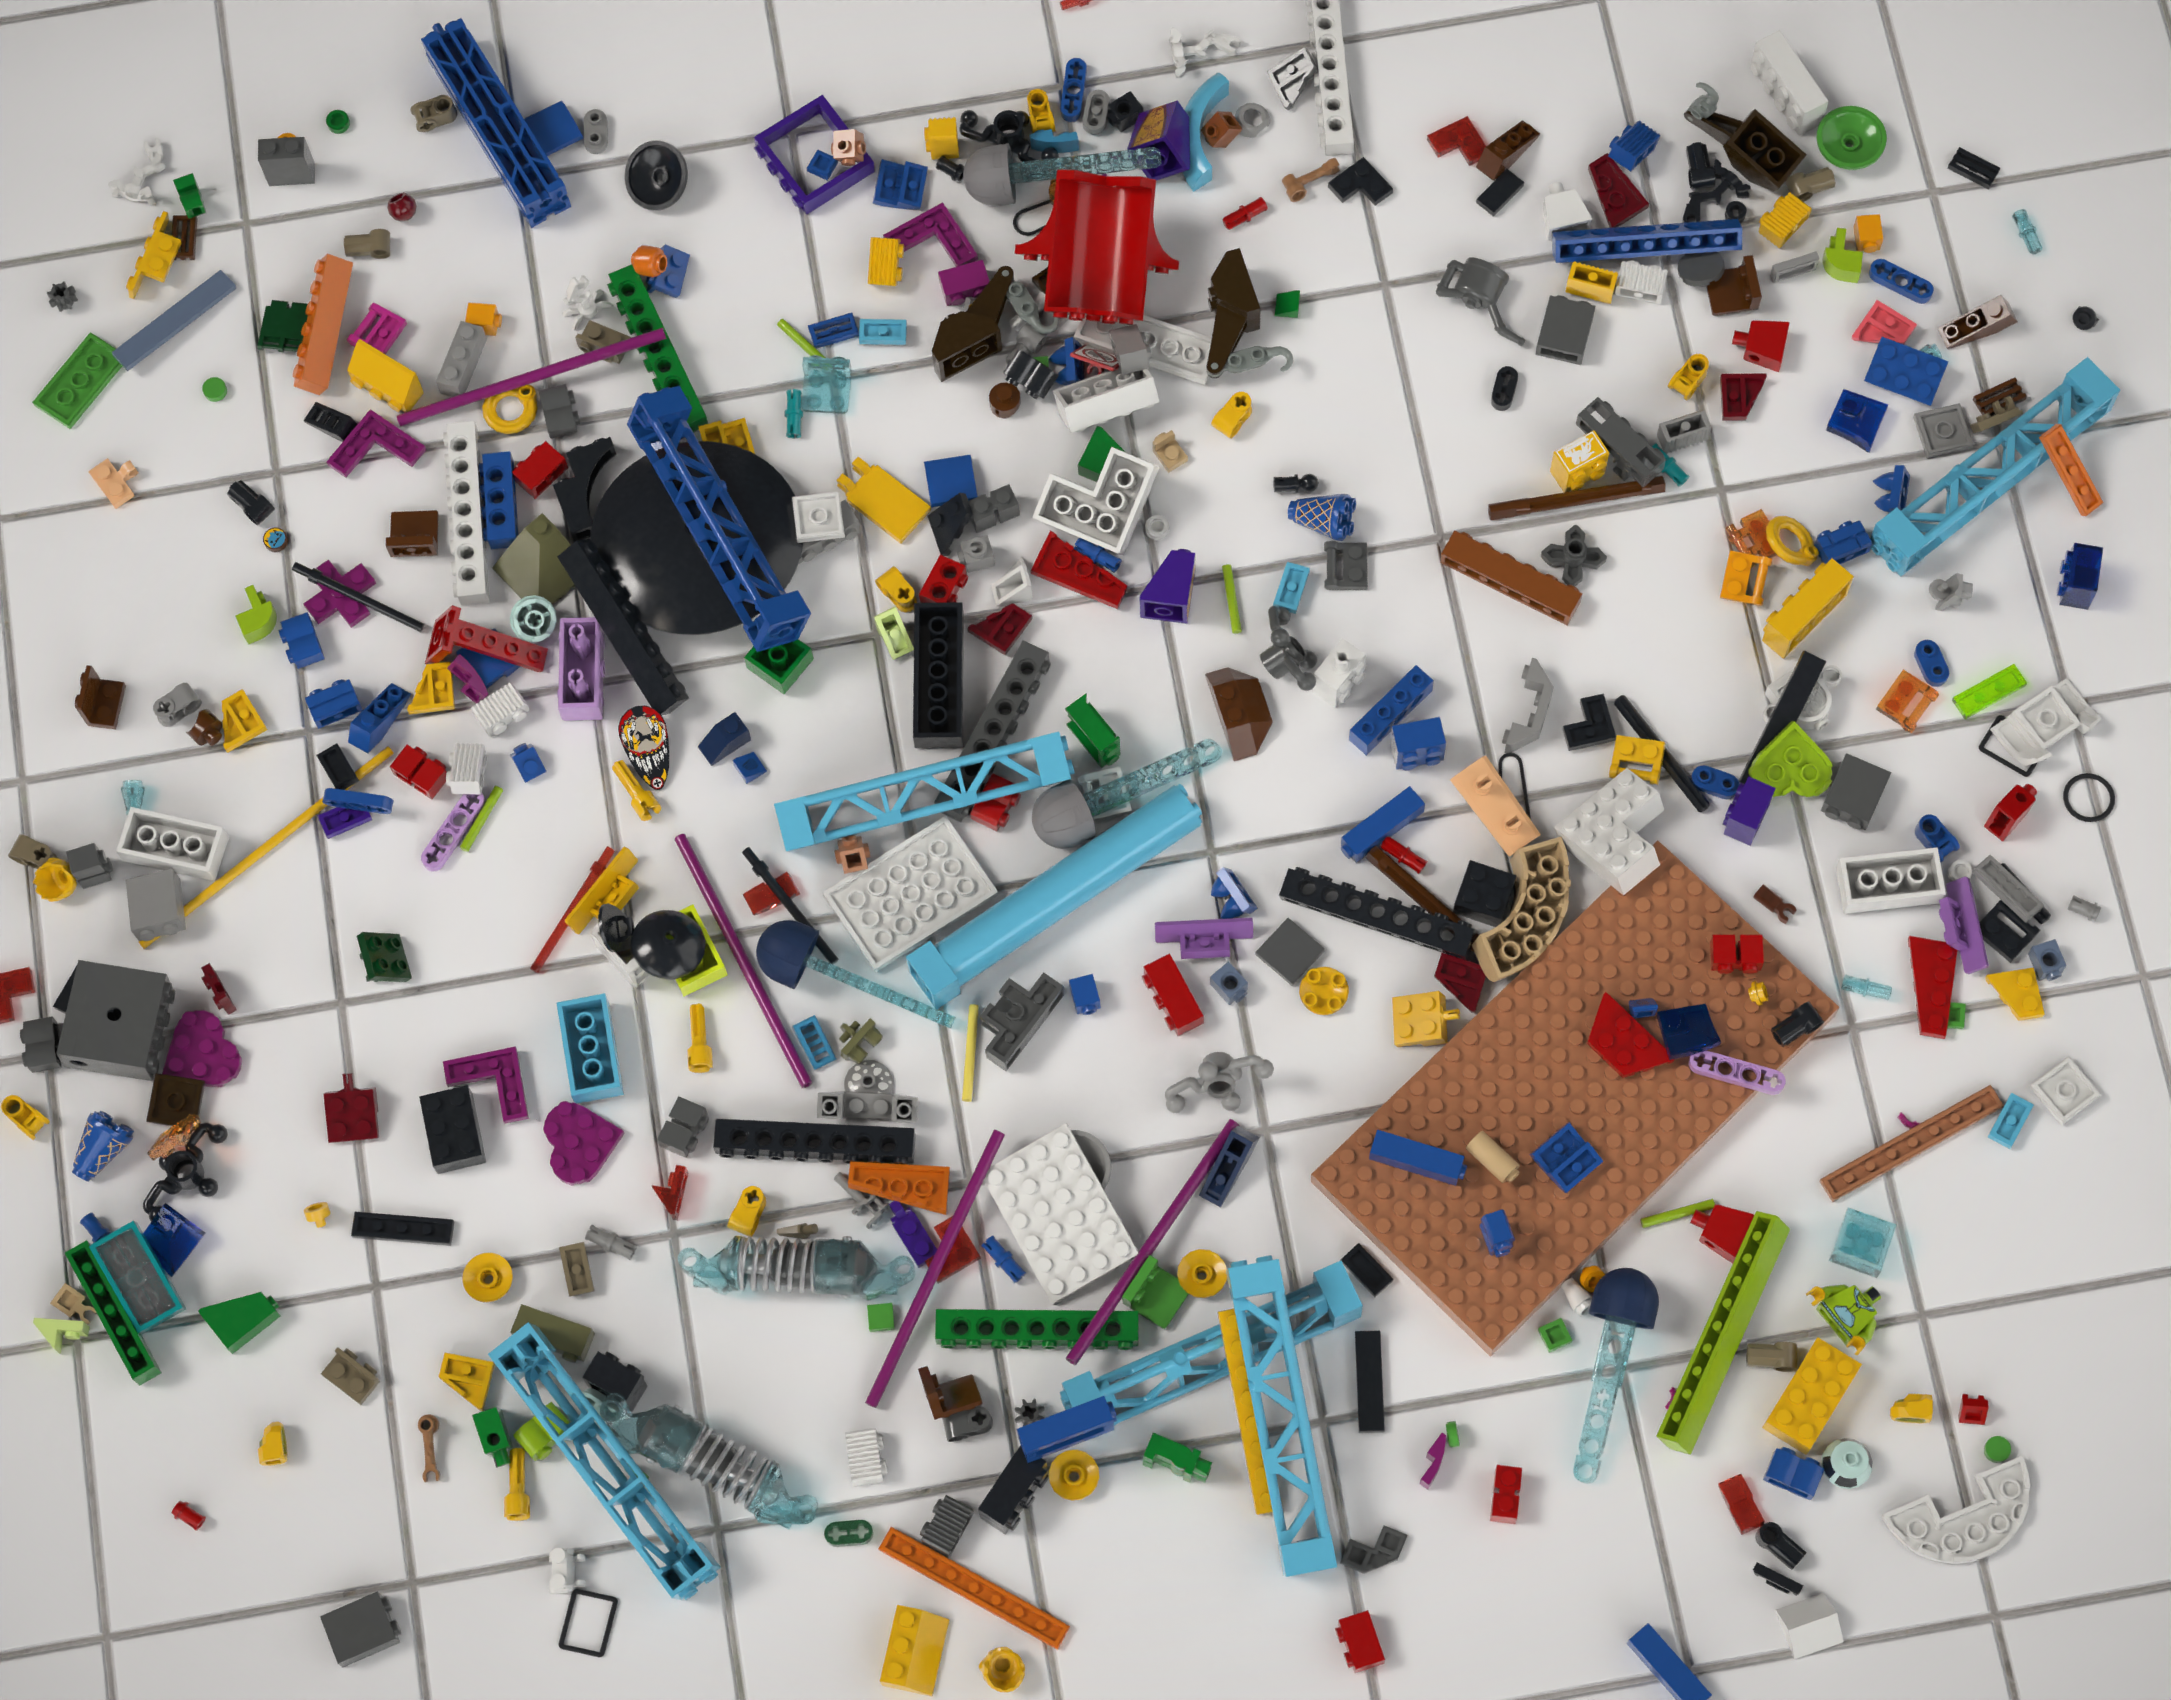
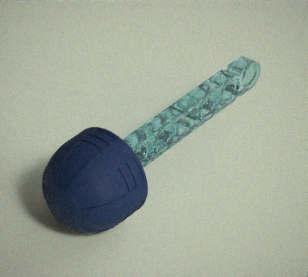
M793 920L776 922L769 926L758 940L756 956L761 970L770 979L789 988H796L805 968L808 967L948 1028H952L956 1017L812 956L819 930Z
M1619 1268L1605 1274L1594 1289L1589 1314L1604 1319L1605 1323L1591 1381H1594L1579 1442L1580 1455H1576L1573 1468L1575 1478L1584 1484L1594 1482L1599 1474L1601 1461L1598 1459L1604 1452L1618 1388H1622L1635 1328L1654 1329L1658 1312L1659 1296L1654 1283L1646 1274L1633 1268ZM1612 1331H1614V1332H1616V1333H1618V1334H1625V1335H1624V1338H1622V1337H1620V1336H1618V1335H1611V1333H1612ZM1613 1340H1619L1622 1344L1621 1350L1616 1354L1610 1353L1608 1349L1609 1343ZM1613 1365L1615 1367L1616 1373L1613 1378L1606 1379L1602 1373L1605 1366ZM1604 1390L1609 1395V1400L1605 1399L1602 1405L1604 1409H1607L1606 1413L1599 1409H1594L1595 1405L1600 1407L1601 1400L1597 1398L1598 1393L1602 1394ZM1600 1414L1604 1418V1424L1601 1428L1595 1429L1591 1425V1419L1594 1415ZM1591 1439L1598 1442V1449L1593 1454H1589L1585 1450L1586 1442ZM1585 1464L1592 1467V1475L1587 1479L1581 1478L1579 1474L1580 1468Z

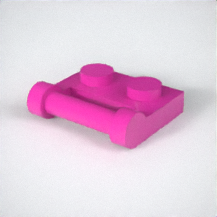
M372 303L368 308L369 312L356 331L350 334L346 340L355 347L357 341L361 339L386 355L407 325V322L404 318L382 306ZM376 317H381L376 323V325L373 327L371 332L368 334L366 339L363 340L362 337L367 332V330L374 322Z

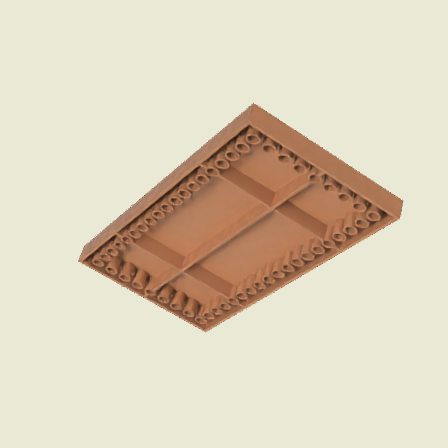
M1658 840L1652 846L1655 848L1660 863L1659 867L1625 895H1622L1612 886L1605 890L1546 947L1547 949L1535 961L1522 970L1311 1174V1183L1490 1357L1561 1288V1285L1566 1280L1570 1279L1759 1092L1694 1073L1689 1067V1059L1695 1050H1707L1780 1071L1836 1016L1839 1009L1835 1002L1764 937V964L1761 971L1754 974H1745L1743 971H1738V969H1734L1732 973L1728 974L1711 971L1710 941L1712 935H1735L1736 960H1738L1737 942L1740 941V935L1760 934ZM1753 981L1758 983L1764 982L1766 986L1768 1001L1763 1002V1005L1758 1006L1756 1002H1752L1750 999L1748 988H1751ZM1605 992L1629 1014L1630 1000L1653 998L1658 1005L1656 1015L1635 1018V1020L1675 1057L1673 1063L1668 1065L1667 1063L1662 1064L1651 1070L1636 1072L1632 1076L1622 1078L1587 1044ZM1810 1001L1824 1020V1023L1814 1032L1808 1035L1803 1034L1790 1044L1782 1047L1773 1038L1771 1028L1790 1017L1792 1012L1799 1006ZM1699 1056L1698 1060H1694L1697 1062L1698 1067L1708 1064L1703 1061V1057ZM1712 1059V1063L1708 1064L1711 1065L1710 1071H1713L1716 1060ZM1720 1063L1718 1065V1070L1721 1074L1727 1075L1732 1072V1068L1728 1063ZM1743 1071L1742 1076L1746 1081L1752 1082L1756 1079L1754 1071ZM1761 1073L1758 1084L1762 1085L1763 1080H1765L1763 1079L1765 1074ZM1570 1122L1582 1139L1590 1143L1603 1162L1571 1190L1564 1193L1529 1154L1562 1126ZM1377 1129L1465 1156L1463 1164L1467 1165L1463 1180L1458 1178L1457 1184L1454 1186L1370 1160V1151ZM1484 1131L1520 1165L1517 1169L1520 1174L1511 1183L1508 1181L1505 1183L1500 1182L1466 1150L1467 1145L1479 1132ZM1503 1209L1505 1210L1515 1241L1509 1254L1496 1257L1489 1254L1479 1225L1482 1223L1481 1218L1484 1215Z

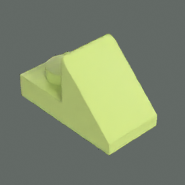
M896 607L874 616L877 632L883 638L893 660L914 650Z
M34 1318L33 1320L34 1325L59 1354L61 1353L63 1335H65V1338L73 1340L80 1339V1336L88 1337L90 1327L84 1321Z

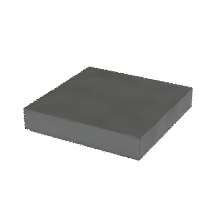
M1287 918L1255 952V955L1293 986L1323 954L1325 948L1291 919Z

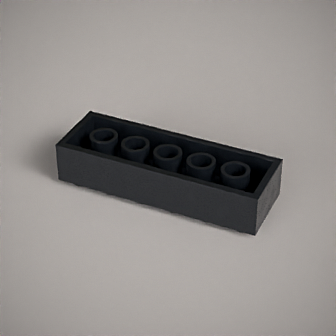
M962 602L914 603L913 741L915 748L963 747L964 611Z

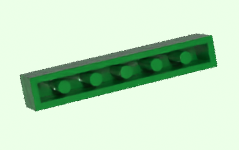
M86 1240L65 1252V1255L132 1380L140 1386L162 1372L142 1335L136 1331L89 1246L91 1244Z

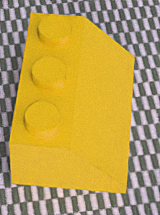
M361 339L357 341L347 369L351 378L350 382L359 389L365 388L368 390L369 394L379 401L383 399L388 402V405L396 412L400 410L404 413L411 411L424 394L417 374Z
M897 1605L880 1677L881 1685L933 1696L949 1619L924 1610Z

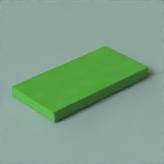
M90 332L32 402L33 405L71 429L121 369L122 365L112 355L116 348Z

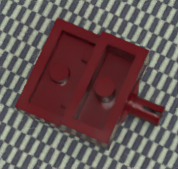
M353 1073L342 1074L343 1089L323 1094L328 1143L379 1138L376 1087L361 1089L354 1087Z

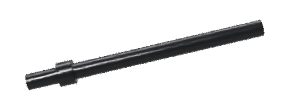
M295 562L292 567V571L307 577L308 581L316 585L319 583L419 632L424 628V623L323 575V572L316 568L310 569L298 562Z
M750 847L743 850L742 854L753 866V872L757 877L761 876L796 921L814 928L768 871L769 867L763 860L760 861ZM818 935L815 946L827 961L834 965L839 960L822 937Z

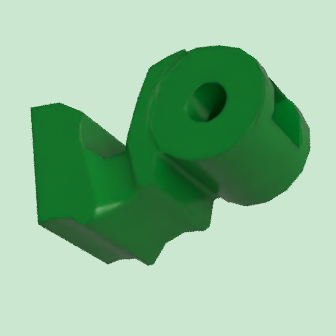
M193 173L174 179L173 182L188 219L205 214L206 209Z

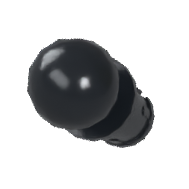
M1297 474L1291 477H1273L1274 492L1295 491V493H1298L1299 488H1302L1305 492H1313L1319 484L1317 477L1313 474H1306L1301 479H1298Z

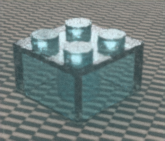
M1848 1207L1843 1216L1829 1261L1877 1278L1882 1271L1896 1224Z

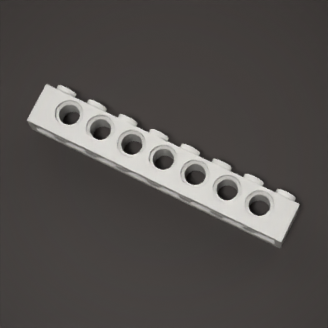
M1306 0V6L1311 8V12H1307L1308 26L1313 27V32H1309L1310 46L1315 47V52H1312L1311 56L1317 66V72L1313 75L1314 87L1319 86V93H1316V107H1321V113H1318V127H1323V133L1320 134V147H1325L1326 156L1353 154L1354 139L1339 0ZM1321 27H1328L1329 29L1324 30ZM1323 47H1330L1331 49L1326 50ZM1326 67H1332L1333 69H1332V70H1327V69H1325V68H1326ZM1328 87H1334L1335 89H1334V90H1328L1327 88H1328ZM1335 107L1337 110H1330L1329 108ZM1331 128H1339L1340 130L1333 131Z
M475 421L446 424L447 432L443 433L445 447H448V454H445L444 457L446 468H449L450 475H446L447 489H451V497H447L449 511H452V518H449V530L453 532L454 540H450L451 554H455V561L451 562L452 574L456 576V583H453L454 598L458 597L461 606L489 603L486 542L483 538V528L485 526L481 510L483 499L480 492L482 480L479 473L480 450L478 429ZM466 446L463 451H456L459 447ZM463 467L468 468L465 472H458ZM469 489L467 493L459 494L461 490ZM470 510L468 515H461L463 511ZM465 532H472L470 536L462 537ZM466 554H473V556L469 559L463 558ZM469 575L475 576L470 581L465 580V578Z

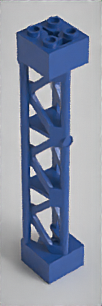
M666 387L657 392L643 393L638 396L627 426L639 447L644 450L742 621L743 628L754 648L759 652L798 640L811 612L798 590L786 594L728 494L725 481L720 480L687 423L692 406L681 387ZM682 438H686L699 462L677 451L678 444ZM662 442V446L666 451L664 458L659 459L651 445L652 443ZM671 462L674 463L677 470L670 468ZM686 465L705 474L706 477L697 478L691 476ZM673 479L683 482L679 492L672 482ZM720 497L734 523L712 512L715 499ZM693 499L696 501V505L701 512L699 518L694 520L684 502ZM705 522L709 524L712 531L704 528ZM721 526L739 534L741 537L733 539L726 536ZM706 540L718 543L714 553ZM751 559H756L769 584L747 573ZM727 560L731 562L732 568L736 573L734 579L730 581L719 564ZM740 583L744 585L747 592L739 589ZM756 587L775 597L770 599L762 598ZM742 601L754 604L756 611L760 612L761 615L755 621H752Z

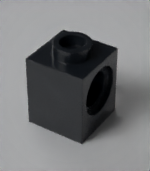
M1129 91L1108 104L1107 119L1113 127L1116 126L1120 132H1123L1136 124L1139 113L1144 112L1143 106L1133 93ZM1125 111L1128 112V114L1122 115L1120 114V112Z

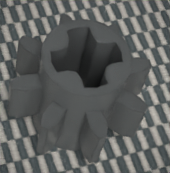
M65 281L62 284H52L51 291L47 292L51 307L57 306L60 312L65 309H72L73 303L78 301L73 285L67 287Z
M1035 1398L1032 1400V1403H1027L1025 1399H1022V1407H1015V1412L1020 1414V1416L1015 1418V1422H1022L1023 1426L1044 1419L1039 1413H1042L1045 1408L1044 1406L1037 1407ZM1027 1410H1030L1031 1413H1034L1033 1419H1029V1417L1026 1416Z

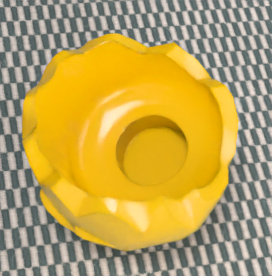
M54 857L49 858L46 863L36 870V876L33 880V884L37 885L35 892L41 895V899L48 900L49 902L60 901L69 897L77 886V880L71 873L69 862Z
M997 1647L989 1651L988 1655L979 1664L983 1679L992 1689L999 1692L1015 1690L1019 1687L1025 1676V1665L1021 1657L1008 1647Z

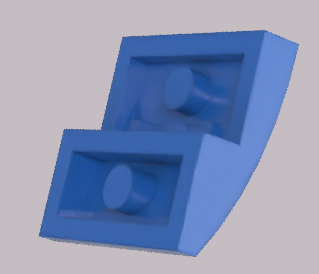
M563 101L524 118L547 156L584 139Z
M882 159L879 165L872 204L890 208L920 210L928 167L908 161L902 165Z
M971 455L924 462L931 508L942 506L958 493L966 494L968 501L978 497Z
M465 648L455 652L457 656L460 654L472 665L482 679L486 689L502 676L508 677L520 667Z
M1570 1122L1562 1126L1529 1154L1564 1193L1571 1190L1603 1162L1590 1143L1582 1139Z

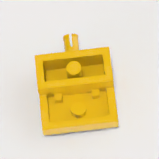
M745 418L724 424L720 420L699 426L702 441L726 443L755 454Z
M1440 991L1392 997L1395 1046L1404 1047L1422 1044L1425 1047L1448 1043L1447 1020L1460 1019V1010L1458 1008L1446 1010V997Z

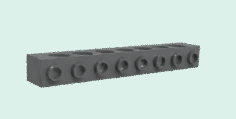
M1024 640L1022 641L959 757L977 753L981 749L988 750L1007 745L1005 741L1009 734L1013 735L1017 729V719L1020 714L1024 715L1028 709L1029 697L1031 694L1035 695L1038 691L1041 675H1046L1051 666L1048 651ZM1026 668L1033 670V672L1029 675H1025L1022 673V671ZM1016 688L1022 690L1018 695L1012 694L1011 691ZM1005 708L1011 710V713L1008 715H1002L999 712ZM991 729L1000 730V733L997 735H991L988 732ZM984 762L961 768L966 791H968L977 774L969 776L966 774L967 771L975 769L979 772ZM996 763L993 764L992 768L990 769L987 775H992L996 767ZM954 769L951 770L944 784L958 791L960 786L956 770ZM982 782L981 786L977 790V793L983 791L985 783ZM940 791L934 804L953 800V798ZM974 804L941 813L962 822L965 816L968 817Z

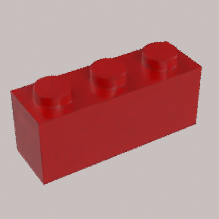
M1170 953L1143 966L1144 975L1141 976L1146 988H1152L1156 995L1153 997V1000L1159 1010H1164L1167 1016L1164 1020L1170 1031L1174 1030L1177 1036H1180L1204 1024V1015Z

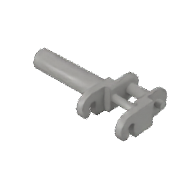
M841 1172L834 1177V1180L858 1203L852 1210L854 1215L863 1208H868L875 1217L866 1225L868 1229H871L872 1224L876 1225L883 1218L882 1213L888 1211L889 1203L883 1204L877 1198L878 1196L870 1194V1198L867 1200L866 1196L860 1191L848 1188V1179ZM873 1201L880 1207L877 1212L870 1206Z

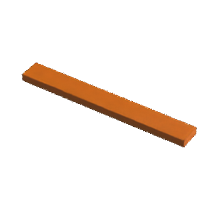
M890 1527L878 1548L882 1553L1056 1650L1059 1649L1070 1629L1069 1625L893 1527Z

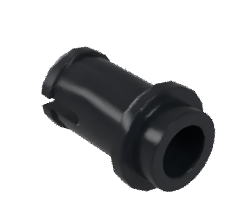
M941 156L936 163L937 170L951 176L953 181H961L963 179L964 166L962 164L958 165L945 156Z

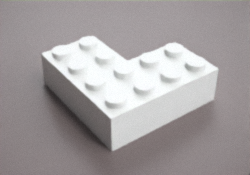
M1111 447L1094 490L1050 473L1032 518L1115 553L1124 555L1160 466Z
M1628 768L1623 770L1554 827L1557 837H1562L1566 850L1622 895H1625L1660 866L1655 848L1639 836L1637 832L1662 813L1664 807L1659 792Z

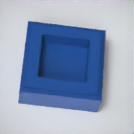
M817 150L807 166V172L828 181L838 161L833 159V156Z

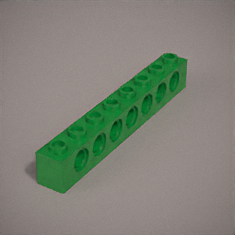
M632 264L608 274L611 282L607 284L612 297L617 296L619 300L616 305L621 316L626 315L628 319L625 324L630 335L635 334V336L643 334L645 330L664 329L666 339L637 348L639 354L644 353L646 357L643 363L647 372H653L655 376L652 382L656 391L666 387H681L692 406L687 423L693 433L699 431V426L708 424L706 414L640 275L635 272ZM627 292H634L630 296H625ZM636 311H643L639 315H634ZM654 349H661L658 353H652ZM663 368H670L667 372H661Z
M936 1309L935 1341L937 1345L948 1349L956 1348V1345H966L970 1349L981 1348V1345H991V1348L1005 1349L1007 1345H1017L1018 1349H1031L1032 1345H1042L1043 1349H1057V1346H1067L1068 1349H1072L1082 1335L1081 1329L1089 1325L1097 1311ZM1113 1311L1090 1346H1093V1349L1105 1350L1108 1349V1346H1118L1120 1350H1132L1133 1346H1138L1139 1312ZM958 1325H966L968 1331L963 1335L955 1333V1328ZM984 1325H991L994 1328L993 1332L989 1335H983L980 1333V1329ZM1009 1325H1016L1019 1331L1015 1335H1008L1005 1329ZM1035 1325H1040L1044 1328V1332L1040 1335H1033L1030 1330ZM1061 1325H1065L1070 1329L1068 1334L1064 1336L1058 1335L1055 1331ZM1110 1326H1117L1120 1332L1116 1336H1110L1106 1333V1330Z

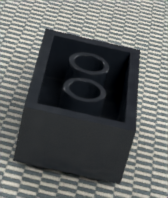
M465 1085L419 1096L432 1165L437 1174L486 1163L473 1093L469 1086Z
M1020 1445L979 1506L980 1518L1005 1535L1009 1529L1014 1531L1021 1520L1019 1517L1023 1508L1029 1509L1035 1499L1033 1496L1037 1487L1042 1488L1049 1478V1475H1047V1461L1040 1458L1027 1463Z

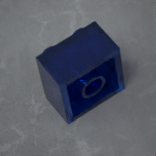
M2074 543L2071 550L2066 551L2065 559L2062 560L2060 566V574H2063L2062 581H2059L2057 587V596H2060L2059 605L2089 609L2098 590L2103 547Z

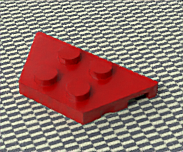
M1607 992L1603 994L1587 1044L1622 1078L1632 1076L1636 1072L1651 1070L1662 1064L1667 1063L1668 1065L1675 1061V1057Z

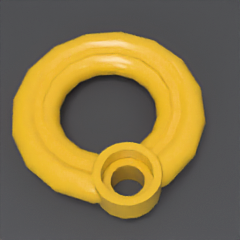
M529 384L485 398L482 405L483 418L488 426L496 432L504 434L519 433L528 428L535 420L538 410L536 391ZM526 390L530 391V393L527 395L523 394V392ZM514 396L523 404V413L515 420L507 421L501 419L496 412L498 402L505 397Z
M1776 516L1768 522L1766 527L1767 541L1778 557L1787 563L1810 566L1817 560L1818 549L1814 546L1810 533L1801 523L1787 516ZM1786 529L1794 533L1801 543V549L1795 552L1787 548L1780 539V530Z

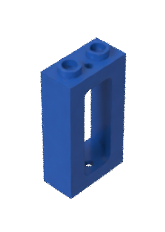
M1105 1396L1018 1428V1439L1027 1463L1113 1431L1117 1415L1112 1402H1106Z

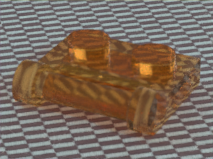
M1903 669L1877 705L1876 710L1901 725L1905 731L1913 733L1917 727L1916 723L1930 703L1938 698L1939 693ZM1919 691L1923 694V698L1908 718L1903 715V712Z
M191 1114L160 1134L147 1153L153 1161L160 1156L164 1159L175 1151V1146L184 1147L189 1142L192 1131L200 1126V1118L197 1115Z

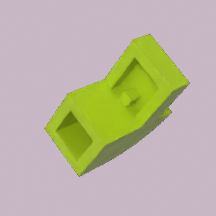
M1837 228L1835 236H1830L1829 248L1825 247L1822 258L1823 267L1836 280L1858 283L1861 274L1863 252L1844 250L1846 229Z
M254 585L244 588L252 609L235 615L248 645L268 636L274 629L277 621V614L271 601L266 602L262 591L257 592Z

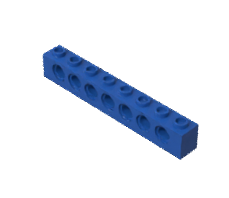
M1738 219L1552 232V255L1556 263L1742 250V226Z

